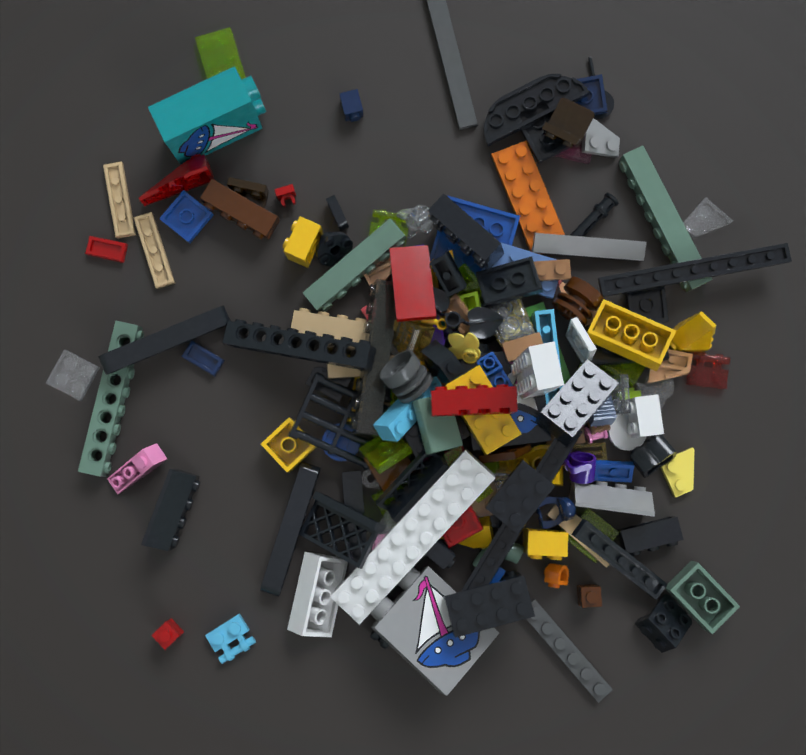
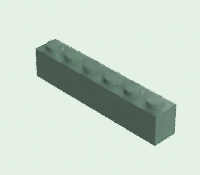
M389 218L308 287L303 294L317 311L325 312L329 310L333 305L332 302L337 298L338 300L343 298L347 294L346 290L351 286H357L362 281L361 278L366 273L367 275L371 274L380 261L385 262L390 258L389 248L403 247L406 243L405 240H407L406 236L393 220Z

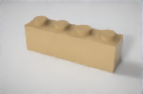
M300 308L299 311L294 310L291 328L299 330L298 333L305 334V331L317 333L316 336L321 337L323 334L335 336L334 339L341 340V337L353 339L352 342L359 343V340L368 341L370 323H367L366 319L356 318V320H349L348 316L345 315L332 317L329 316V313L318 311V314L310 313L311 310Z

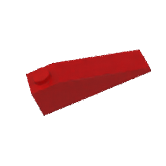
M200 154L192 156L190 160L185 161L139 197L140 202L147 206L180 194L183 190L188 191L209 183L211 179H214L205 155Z

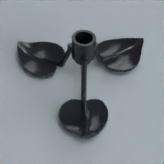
M433 288L436 318L438 315L445 317V326L448 329L444 344L446 348L449 343L448 335L452 331L457 330L461 323L466 326L470 325V333L474 334L478 339H486L491 337L503 322V317L499 313L485 307L471 309L467 315L469 322L463 318L461 319L460 314L455 311L443 313L449 308V297L446 296L447 293H444L443 290ZM424 359L428 371L433 375V377H438L433 371V369L430 367V365L427 363V361Z

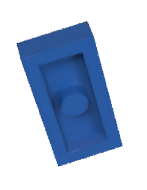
M596 460L594 481L632 482L634 463Z

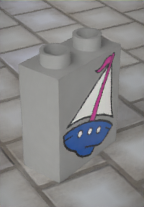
M429 566L422 568L420 571L413 567L397 584L403 590L392 602L386 596L370 613L376 619L371 628L439 693L447 696L498 636L499 632L495 628H490L455 638L444 596L456 592Z

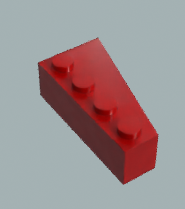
M501 384L488 388V385H477L476 388L468 389V386H455V389L447 390L446 386L435 387V390L430 392L431 417L513 414L518 412L517 386Z

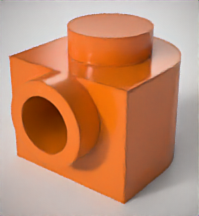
M550 563L544 570V582L548 583V587L560 588V585L568 586V567L566 565Z

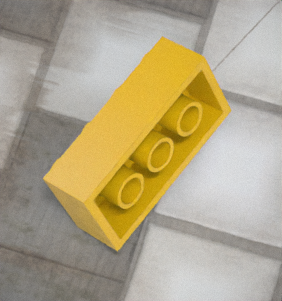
M603 299L587 331L594 344L656 372L676 333L674 329Z
M480 365L445 385L447 390L455 389V386H468V389L476 388L477 385H488V388L493 387ZM510 414L462 416L484 455H488L521 435Z

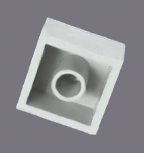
M658 394L626 400L624 412L625 415H628L627 432L631 434V438L664 434Z

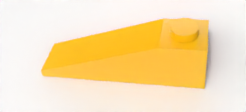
M702 311L679 322L673 328L676 330L669 349L680 352H705L710 350L712 347L711 343L714 340L712 336L715 334L716 324Z

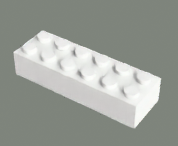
M555 341L528 347L511 365L513 377L516 376L517 384H515L517 386V396H520L521 400L545 395L564 385Z

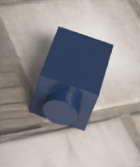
M358 89L339 93L346 121L354 122L364 117Z

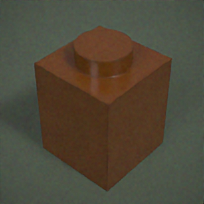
M597 584L577 585L579 606L582 608L602 607L601 586Z

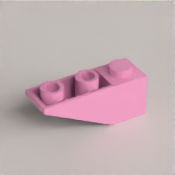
M157 443L139 451L108 477L107 480L118 495L167 460V457Z

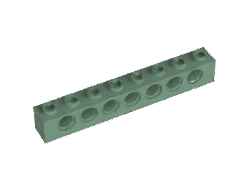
M115 321L108 352L123 346V342L126 339H130L131 343L143 338V328L138 325ZM134 364L108 375L103 370L78 472L99 477H106L109 474L112 466L110 462L111 455L116 450L115 439L121 430L120 419L124 416L126 410L124 406L125 399L130 394V379L132 380L135 374ZM116 376L121 377V382L118 385L114 384ZM115 394L116 401L115 403L111 404L109 402V398L111 395ZM107 413H110L112 416L109 423L105 422V415ZM102 432L107 434V439L104 442L100 440ZM100 450L102 458L98 461L95 458V454Z

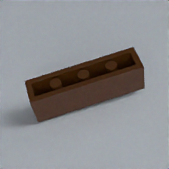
M211 179L200 197L205 208L212 212L214 209L219 211L221 217L228 221L230 219L236 221V225L243 230L247 228L252 230V234L261 240L263 237L269 240L280 222L275 214L214 179Z

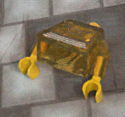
M445 317L439 320L428 319L402 322L395 320L391 325V328L395 331L392 342L399 353L405 350L413 351L419 358L420 365L426 367L423 361L424 357L420 351L430 344L435 331L433 325H436L440 330L446 329V326L441 325V320L445 321Z

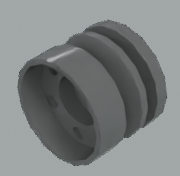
M405 350L391 358L379 374L380 379L388 388H392V393L402 403H409L417 399L429 388L433 380V375L427 371L424 365H420L419 358L411 350Z

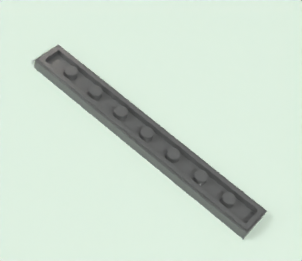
M426 0L459 130L475 127L478 123L446 0Z

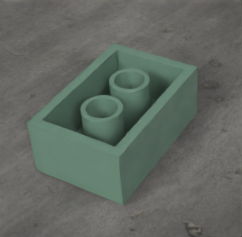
M690 561L665 588L705 631L711 634L740 607L698 562Z

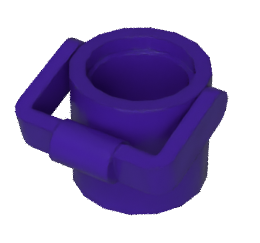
M581 451L571 452L563 464L564 468L569 471L570 480L579 484H589L595 480L596 456Z

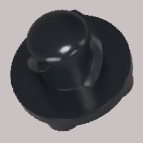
M326 232L320 237L316 247V256L322 265L334 266L352 251L353 242L343 232Z

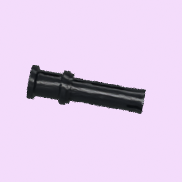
M607 192L604 195L605 198L599 204L594 205L591 214L570 235L585 236L601 218L604 219L608 216V212L619 204L618 200Z

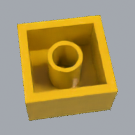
M300 216L298 221L295 220L291 227L292 234L290 238L285 239L283 248L288 260L309 268L316 253L320 237L323 235L321 225Z
M290 417L261 443L265 450L287 473H290L316 448L312 444L288 436L295 422ZM299 426L297 427V430L304 432Z
M524 528L523 552L531 559H542V556H547L551 560H562V557H568V532Z

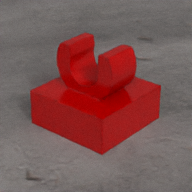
M293 184L274 189L278 201H281L284 208L286 207L285 201L287 199H291L293 205L296 204V192Z

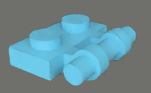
M240 613L205 635L214 652L221 648L223 649L224 654L218 657L221 664L226 661H232L237 654L242 651L246 652L250 649L251 645L256 643L253 636L246 639L243 635L250 629ZM237 639L239 644L231 649L229 643Z

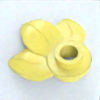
M452 333L448 335L449 343L452 346L448 350L457 359H463L467 363H475L480 358L481 351L478 348L480 342L474 334L467 333L463 336L459 333Z

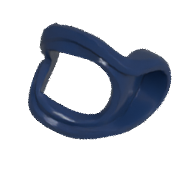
M547 496L536 510L539 515V525L544 529L559 525L561 522L572 520L576 513L574 503L566 497ZM549 503L556 504L559 509L558 517L552 521H543L540 507Z

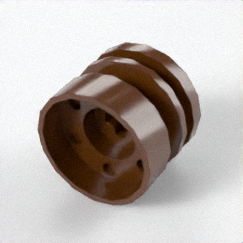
M573 276L564 286L566 293H559L558 298L553 300L552 306L568 321L577 317L582 326L585 327L587 319L592 317L589 310L597 311L604 298L592 285Z

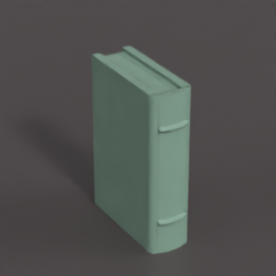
M431 397L412 402L426 455L463 446L455 416L431 417Z

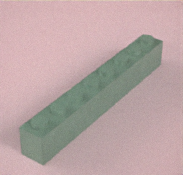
M642 145L623 154L619 159V167L623 173L625 172L629 187L634 189L636 200L640 206L642 205L645 211V218L648 222H651L654 228L653 233L660 240L662 251L670 259V264L702 259L644 146ZM710 277L679 284L687 293L713 279Z

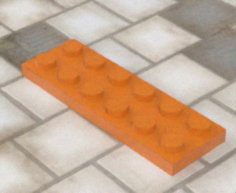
M527 141L492 153L491 158L514 214L520 216L518 224L529 251L532 252L534 233L565 235Z

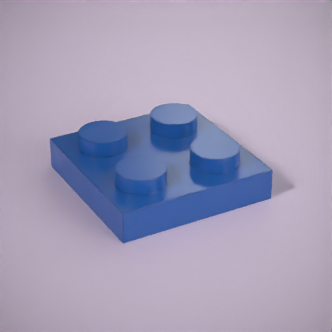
M183 190L159 219L188 243H191L214 214Z

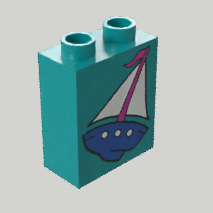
M235 66L148 107L165 144L180 165L190 160L194 155L206 156L263 129L258 116L266 112L261 95L252 76L241 80Z

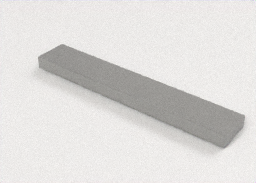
M534 233L532 252L639 261H644L646 249L645 241Z

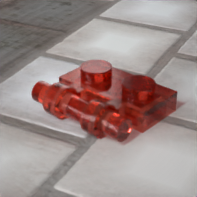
M701 351L698 353L691 352L693 354L692 360H697L696 366L691 365L690 373L687 376V385L727 389L729 370L721 369L722 364L729 365L730 357H724L723 354L710 355ZM704 363H714L713 368L704 367Z

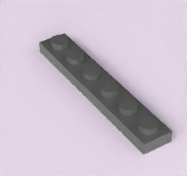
M532 599L531 603L535 617L528 618V622L599 703L613 689L535 599Z

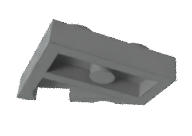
M593 118L582 140L581 153L611 158L619 157L620 138Z

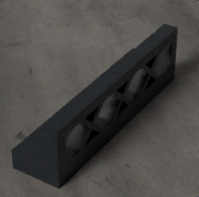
M424 448L375 501L376 505L387 510L391 519L398 523L449 468L443 455L440 453L429 454L433 457L429 461L423 462V459L427 456ZM419 469L416 475L410 476L412 471ZM406 483L403 489L397 490L399 485ZM394 497L389 504L385 503L387 498Z

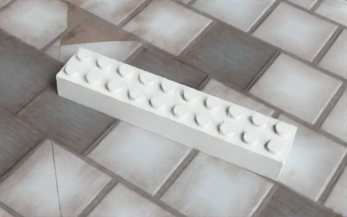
M465 449L449 466L447 471L369 553L362 569L356 567L333 592L330 598L360 625L494 481L496 475L469 450Z

